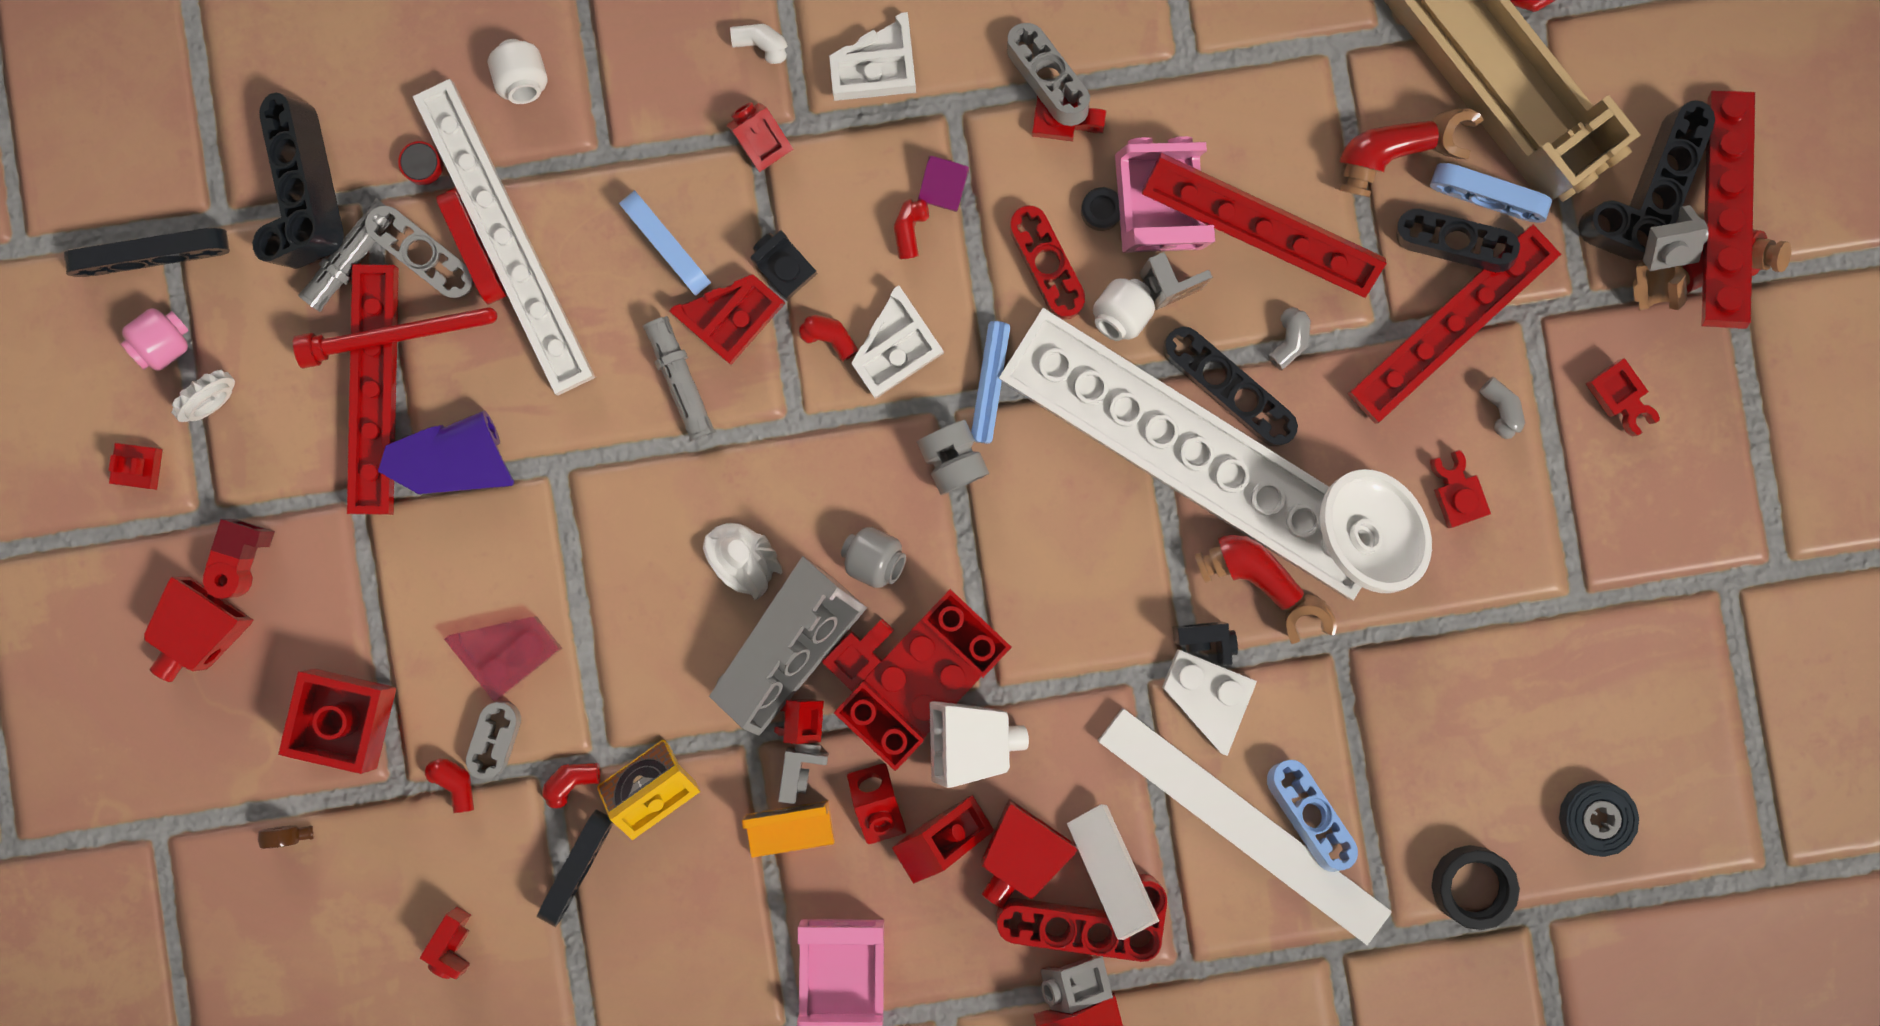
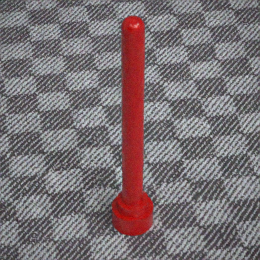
M487 307L326 339L322 335L316 336L314 333L294 336L293 351L298 365L305 369L320 366L322 361L328 360L329 355L492 324L497 320V312L493 308Z

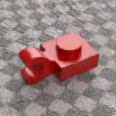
M1037 96L1032 137L1073 142L1075 130L1103 133L1106 110L1089 108L1088 116L1080 124L1073 126L1063 125L1054 119ZM1064 96L1063 106L1071 104ZM1078 102L1073 103L1071 105L1074 108L1078 107Z
M882 618L862 639L852 631L822 663L843 684L853 691L882 661L873 651L894 629Z

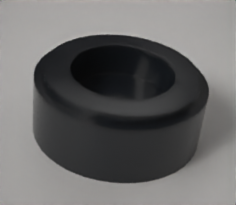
M1099 187L1091 190L1085 196L1081 205V216L1086 225L1097 231H1105L1113 228L1119 222V198L1114 190Z

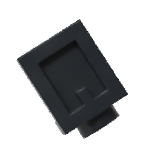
M782 230L775 235L771 232L766 234L753 247L755 253L750 257L752 262L787 301L818 274L813 266L789 241Z
M1220 621L1172 626L1174 643L1185 645L1186 652L1211 650L1210 642H1216L1218 664L1222 666L1233 664L1232 655L1238 654V642L1235 630H1229L1228 623Z

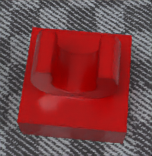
M115 443L113 455H110L108 469L110 471L109 484L157 490L163 449Z
M814 699L786 700L785 706L780 710L785 712L784 726L774 727V732L777 735L784 736V743L806 744L821 742L824 701Z

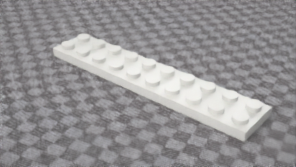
M1042 308L1001 373L999 379L1004 384L1246 536L1261 543L1270 551L1348 600L1354 601L1362 587L1348 578L1335 564L1326 548L1321 532L1320 510L1324 495L1329 486Z

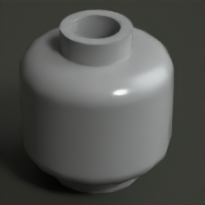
M866 527L856 535H849L841 550V556L845 558L846 573L850 577L873 588H881L887 583L893 584L896 582L906 562V555L902 553L900 541L873 527Z

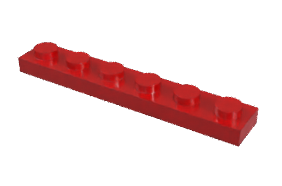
M1711 90L1707 104L1714 111L1715 123L1706 145L1704 221L1708 227V240L1703 248L1701 326L1747 329L1751 323L1756 92Z
M1160 153L1142 188V195L1202 223L1214 225V228L1365 299L1387 264L1385 257L1163 153Z
M1534 224L1527 227L1517 237L1520 243V250L1515 264L1509 270L1492 272L1482 269L1347 393L1375 424L1382 421L1562 255ZM1505 249L1502 250L1495 258H1501L1503 253H1506Z
M352 264L351 334L398 325L399 268L397 266ZM397 342L350 351L347 514L394 515V480L378 472L385 446L395 442Z

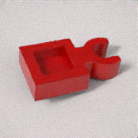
M1625 358L1616 361L1585 383L1609 417L1616 416L1619 413L1622 414V426L1628 435L1633 437L1643 433L1636 423V418L1639 414L1644 416L1649 424L1660 421L1658 412L1649 405H1643L1640 401V398L1649 391Z
M1460 450L1451 452V457L1454 461V466L1451 470H1446L1443 467L1440 457L1430 460L1432 472L1438 478H1441L1445 485L1434 489L1447 528H1454L1491 514L1478 476L1474 475L1467 478L1464 476L1466 458Z

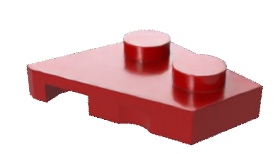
M754 274L734 281L732 285L725 288L709 291L703 297L683 305H675L669 312L726 362L732 365L785 305V302Z

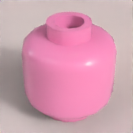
M150 308L123 328L122 335L125 340L120 345L143 370L150 367L153 370L160 371L188 350V344L183 335L189 330L172 311L165 316L159 310Z

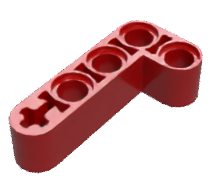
M1139 874L1144 887L1156 889V898L1152 905L1159 919V922L1145 928V930L1151 932V938L1143 947L1132 946L1130 944V937L1125 940H1118L1105 910L1020 898H1009L1003 908L998 907L996 912L997 930L1005 941L1013 944L1138 962L1149 961L1156 957L1162 945L1167 895L1159 881L1153 876ZM1013 912H1019L1022 920L1025 921L1019 922L1017 929H1011L1009 921L1005 920L1012 919ZM1034 914H1039L1037 918L1038 933H1033L1032 923H1035ZM1054 917L1064 918L1068 922L1067 930L1059 936L1050 935L1045 930L1049 920ZM1096 923L1106 924L1109 927V934L1104 940L1095 942L1088 938L1087 934L1092 925Z

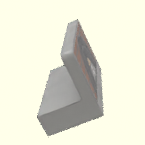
M1165 252L1149 258L1139 273L1143 283L1151 291L1150 296L1154 301L1155 310L1201 291L1213 278L1210 270H1207L1178 283Z

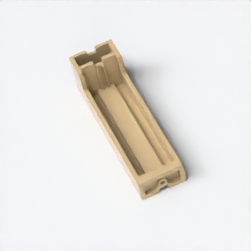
M1384 0L1466 106L1483 117L1484 121L1481 122V125L1534 191L1543 193L1552 200L1559 197L1564 202L1575 193L1578 194L1599 178L1598 175L1619 163L1632 152L1628 145L1641 134L1610 95L1593 106L1510 0Z

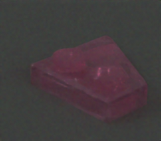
M537 616L452 634L444 639L494 702L501 699L563 649Z

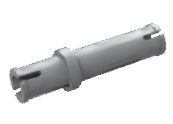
M377 198L343 239L340 248L331 254L328 259L323 258L319 263L321 268L309 284L298 294L302 300L319 312L322 311L335 291L343 283L347 285L351 280L349 275L352 272V264H358L376 243L366 231L365 220L372 209L378 206H386ZM392 214L388 218L377 217L375 222L379 225V230L376 233L381 236L395 217Z
M665 316L664 318L661 317L643 325V328L657 358L654 362L657 370H662L674 402L685 424L690 442L711 435L716 431L712 426L698 389L686 363V359H688L685 350H681L673 333L668 316Z

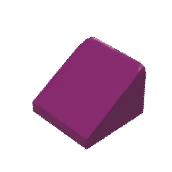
M929 156L918 200L923 199L927 204L958 212L969 174V167Z

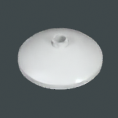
M1368 469L1349 472L1337 479L1328 488L1321 505L1320 526L1326 548L1339 569L1359 586L1378 593L1399 592L1418 582L1426 572L1431 559L1432 537L1426 515L1413 494L1393 477Z

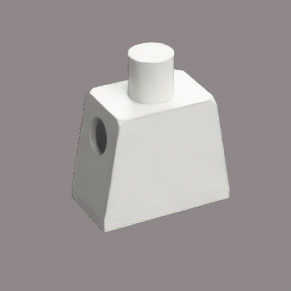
M930 702L931 781L936 784L951 788L1006 773L1010 768L1009 752L1022 751L1028 748L1029 736L1024 725L1009 726V717L1005 711L980 706Z

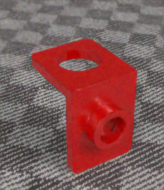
M882 763L849 773L847 779L853 807L866 843L873 844L905 834L906 827L894 794L887 764ZM876 777L882 780L880 787L875 791L863 792L859 790L860 784L868 778Z

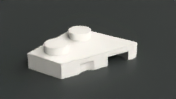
M908 12L895 16L896 22L876 33L873 29L860 37L854 45L845 46L829 55L834 101L916 93Z
M898 285L890 294L887 304L879 318L877 317L867 339L860 347L851 364L876 399L944 354V351Z
M1177 649L1162 688L1208 738L1217 751L1228 756L1257 681Z

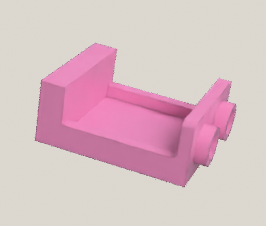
M1182 136L1171 138L1168 140V143H1153L1152 138L1141 137L1129 140L1128 144L1115 154L1123 253L1202 250L1215 242L1214 225H1205V223L1142 195V188L1160 153L1201 171L1200 156L1207 152L1206 142H1193L1192 137Z
M801 919L798 925L800 957L799 1017L797 1026H883L884 920Z

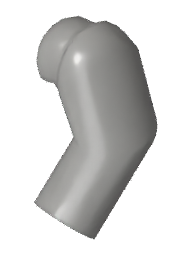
M1295 307L1286 309L1281 315L1282 325L1286 328V340L1268 355L1274 366L1281 371L1306 350L1309 345L1311 320L1305 311H1300Z

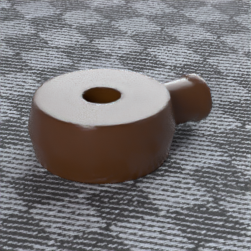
M281 826L263 829L258 832V843L262 849L285 847L298 844L300 840L314 839L313 826L302 828L297 826Z

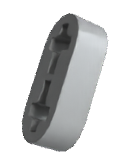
M509 701L491 703L482 710L466 755L467 769L472 776L478 779L487 780L501 774L508 764L521 724L520 711ZM503 709L505 711L504 718L510 720V725L501 727L497 737H495L493 734L496 722L490 720L491 714L500 713ZM490 743H492L494 747L491 758L497 760V764L488 767L485 771L482 769L483 762L477 758L478 754L486 753Z

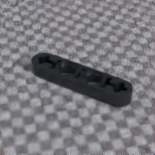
M203 228L68 250L64 252V261L68 276L90 277L216 257L229 253L230 249L225 229Z
M1179 327L1166 337L1163 351L1168 361L1261 441L1269 446L1277 447L1287 444L1294 439L1298 423L1292 412L1197 331L1190 327ZM1175 337L1178 340L1188 337L1192 341L1189 349L1197 356L1201 354L1202 350L1209 354L1198 363L1195 371L1188 366L1195 359L1187 353H1183L1181 356L1174 353L1177 347L1173 341ZM1217 362L1224 367L1226 375L1221 384L1211 385L1204 379L1203 369L1207 363ZM1249 389L1254 392L1257 398V405L1254 410L1243 412L1237 408L1234 400L1239 390ZM1266 403L1271 407V410L1265 413L1270 419L1276 421L1283 418L1286 421L1283 426L1284 431L1287 432L1285 436L1278 434L1272 437L1269 434L1272 426L1264 418L1260 419L1257 424L1252 421L1253 417L1262 412Z

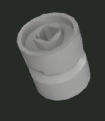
M966 420L946 426L917 441L925 462L933 464L935 467L931 475L940 495L954 491L989 474L981 453L972 451L971 447L975 440ZM954 448L959 456L948 461L945 451Z

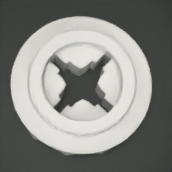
M222 370L214 371L211 374H204L199 380L192 381L189 387L181 390L180 396L174 399L172 403L173 409L171 413L179 422L198 421L209 416L229 399L235 385V380L228 372H223Z

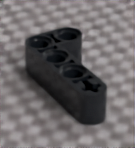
M276 92L265 97L261 103L259 115L281 218L260 227L254 235L252 244L254 254L259 260L297 269L336 252L342 245L344 233L318 114L312 105Z
M1690 101L1665 117L1630 205L1611 200L1603 202L1583 214L1579 220L1578 229L1580 236L1585 242L1628 260H1642L1646 247L1642 246L1637 239L1638 230L1644 232L1648 237L1651 227L1677 222L1680 207L1684 204L1714 127V111L1708 104L1703 101ZM1668 154L1677 160L1678 170H1674L1668 164ZM1653 192L1659 194L1663 199V209L1658 208L1653 203ZM1599 215L1605 216L1610 222L1609 232L1604 231L1599 226Z

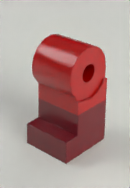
M220 519L203 574V585L207 593L214 598L225 599L239 597L248 592L253 579L250 569L257 548L270 547L275 531L238 519Z

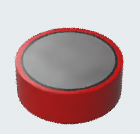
M415 141L409 143L402 149L398 158L401 173L408 180L418 185H428L435 182L443 171L444 165L439 151L427 142Z

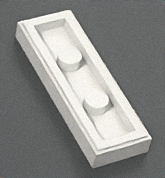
M1101 804L1068 822V828L1117 939L1125 940L1159 922L1108 806Z

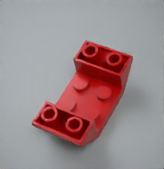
M949 589L836 709L834 714L896 771L923 743L925 737L930 732V702L957 704L981 677L984 678L1012 646Z

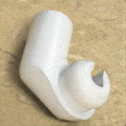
M753 24L730 27L733 48L758 46L761 50L765 51L766 62L778 64L785 61L787 57L785 48L788 46L782 35L766 24Z

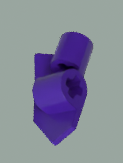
M485 410L446 427L443 425L430 427L386 445L378 472L417 494L509 487L515 484L498 450L497 445L500 444V439L496 427Z

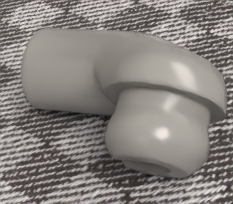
M1491 377L1482 386L1479 393L1499 408L1501 418L1495 422L1494 426L1497 434L1504 439H1511L1516 432L1520 433L1525 425L1521 401L1517 395L1495 377Z

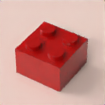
M320 669L298 671L278 755L358 774L377 769L397 687Z

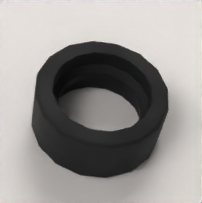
M1472 845L1454 848L1443 856L1434 869L1431 885L1435 902L1442 912L1465 928L1476 930L1494 928L1506 921L1518 904L1520 892L1517 874L1507 860L1486 848ZM1474 862L1482 863L1492 868L1499 881L1498 895L1494 902L1484 911L1479 912L1466 911L1459 907L1453 899L1451 892L1452 880L1457 871L1464 865Z

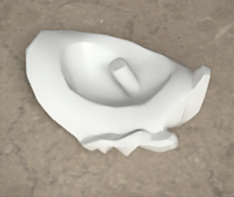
M726 523L715 527L705 536L703 550L708 563L717 576L727 586L737 592L750 594L754 600L759 599L768 589V582L772 578V573L782 574V566L777 560L776 551L771 548V544L765 535L757 534L748 527L738 523Z

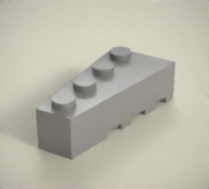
M802 556L738 654L717 681L709 697L742 729L759 736L785 706L786 700L791 699L867 607L833 577Z

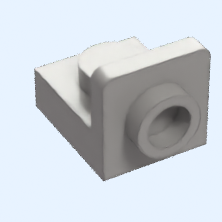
M796 744L795 748H787L778 802L795 804L798 799V793L806 794L809 769L802 768V763L827 765L829 753L821 752L820 744Z
M1093 955L1060 968L1046 967L1041 969L1043 979L1041 990L1051 1010L1071 1014L1113 998L1103 956Z

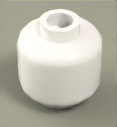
M508 39L500 43L490 53L487 63L495 91L500 97L515 104H526L540 96L547 85L548 79L540 51L536 46L526 41Z
M1119 278L1112 281L1093 307L1095 325L1098 330L1114 341L1130 340L1137 337L1155 311V304L1150 296L1151 291L1149 287L1138 279L1128 280Z

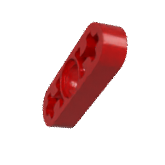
M453 188L436 196L441 213L473 282L485 303L490 305L507 297L508 295L457 189Z
M1031 205L1019 208L1011 218V236L1049 311L1060 319H1071L1078 315L1084 306V290L1045 213L1040 208ZM1025 216L1030 221L1038 220L1039 224L1036 226L1035 233L1039 241H1042L1044 237H1048L1050 241L1037 245L1031 252L1026 248V246L1033 245L1029 232L1023 231L1020 233L1018 230L1022 225V217ZM1042 252H1052L1057 256L1059 268L1055 272L1045 274L1037 269L1035 259ZM1063 273H1066L1068 279H1064L1061 282L1064 291L1067 294L1074 292L1076 295L1072 302L1073 309L1070 310L1065 305H1056L1055 301L1060 296L1056 285H1052L1050 289H1047L1045 283L1056 281Z

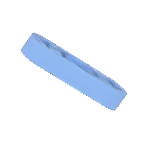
M1450 163L1437 164L1430 183L1432 189L1442 194L1529 222H1545L1552 204V199L1543 193Z
M635 190L619 202L620 206L695 296L711 284V281Z
M1286 760L1274 765L1267 775L1268 788L1319 866L1330 872L1342 871L1352 867L1358 856L1357 845L1307 768L1296 760ZM1292 772L1296 779L1293 780L1292 786L1284 788L1281 783L1285 778L1284 773ZM1308 793L1309 797L1300 799L1295 804L1292 802L1293 798L1299 797L1298 794ZM1307 804L1315 805L1321 812V823L1316 828L1308 826L1303 820L1302 812ZM1331 828L1332 833L1326 834V838L1317 840L1315 835L1324 833ZM1340 844L1343 848L1339 853L1340 859L1332 860L1329 856V853L1333 850L1332 845Z

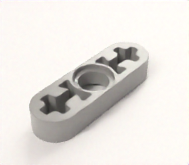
M1021 23L1014 26L1009 31L1007 41V54L1010 60L1057 122L1068 126L1083 122L1088 116L1090 94L1041 28L1031 23ZM1023 41L1025 43L1019 46V42ZM1032 43H1033V55L1035 56L1033 59H1032V52H1031V50H1030V49L1028 48V46H1027V45H1030V44H1032ZM1050 67L1058 71L1059 76L1054 80L1047 81L1038 77L1037 72L1042 68ZM1064 96L1071 104L1078 102V107L1074 108L1071 104L1063 106Z
M378 206L368 213L365 220L368 235L440 293L447 297L460 298L471 291L474 282L466 264L402 213L390 206ZM392 214L396 218L393 221V226L401 233L405 234L407 227L414 231L413 234L403 240L399 251L392 247L393 244L399 241L387 232L382 236L376 233L379 230V225L375 222L377 217L388 218ZM417 240L428 242L433 251L430 261L423 265L413 263L408 256L409 246ZM442 253L448 257V260L442 263L444 267L452 272L457 271L458 268L464 272L461 279L465 282V285L462 289L454 286L448 290L444 286L447 283L446 277L438 271L435 272L433 278L426 274L427 271L437 265Z

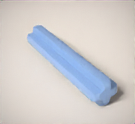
M990 321L988 324L971 430L975 442L988 444L993 440L1002 384L999 377L1004 370L1010 325L1005 322Z

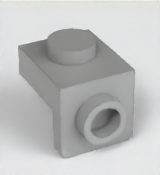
M1691 205L1680 207L1677 223L1651 227L1643 262L1649 271L1698 263L1703 245L1708 240L1706 222L1699 218Z

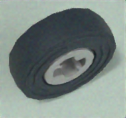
M1594 780L1581 783L1567 793L1561 803L1559 821L1562 833L1573 847L1588 855L1606 857L1619 854L1632 843L1638 833L1639 814L1635 802L1625 790L1610 782ZM1597 808L1608 816L1606 823L1601 822L1603 827L1600 829L1598 825L1590 822L1591 814L1597 815L1595 811Z

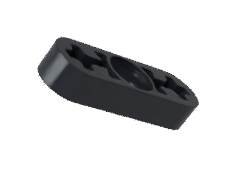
M1423 209L1408 210L1398 221L1397 240L1403 248L1409 251L1492 272L1509 270L1515 264L1519 254L1520 243L1518 238L1512 232L1505 229ZM1415 223L1422 224L1423 232L1419 233L1418 238L1410 236L1409 228H1413ZM1440 227L1437 244L1432 243L1435 228ZM1460 231L1468 236L1470 243L1467 247L1456 250L1446 244L1445 237L1451 232ZM1478 237L1483 238L1480 252L1475 254ZM1497 243L1505 245L1506 253H1503L1501 258L1493 257L1494 251L1492 249L1496 247Z
M597 809L593 812L541 905L537 918L554 927L559 924L614 824L610 821L607 814Z

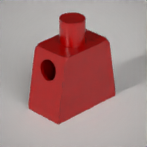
M171 577L144 633V640L161 651L149 670L152 674L167 682H173L182 667L190 671L207 670L243 634L254 620L225 600L209 595L204 586L191 577Z
M1009 799L981 860L982 867L994 874L982 895L999 908H1003L1015 889L1029 899L1034 898L1075 855L1078 850L1076 844Z

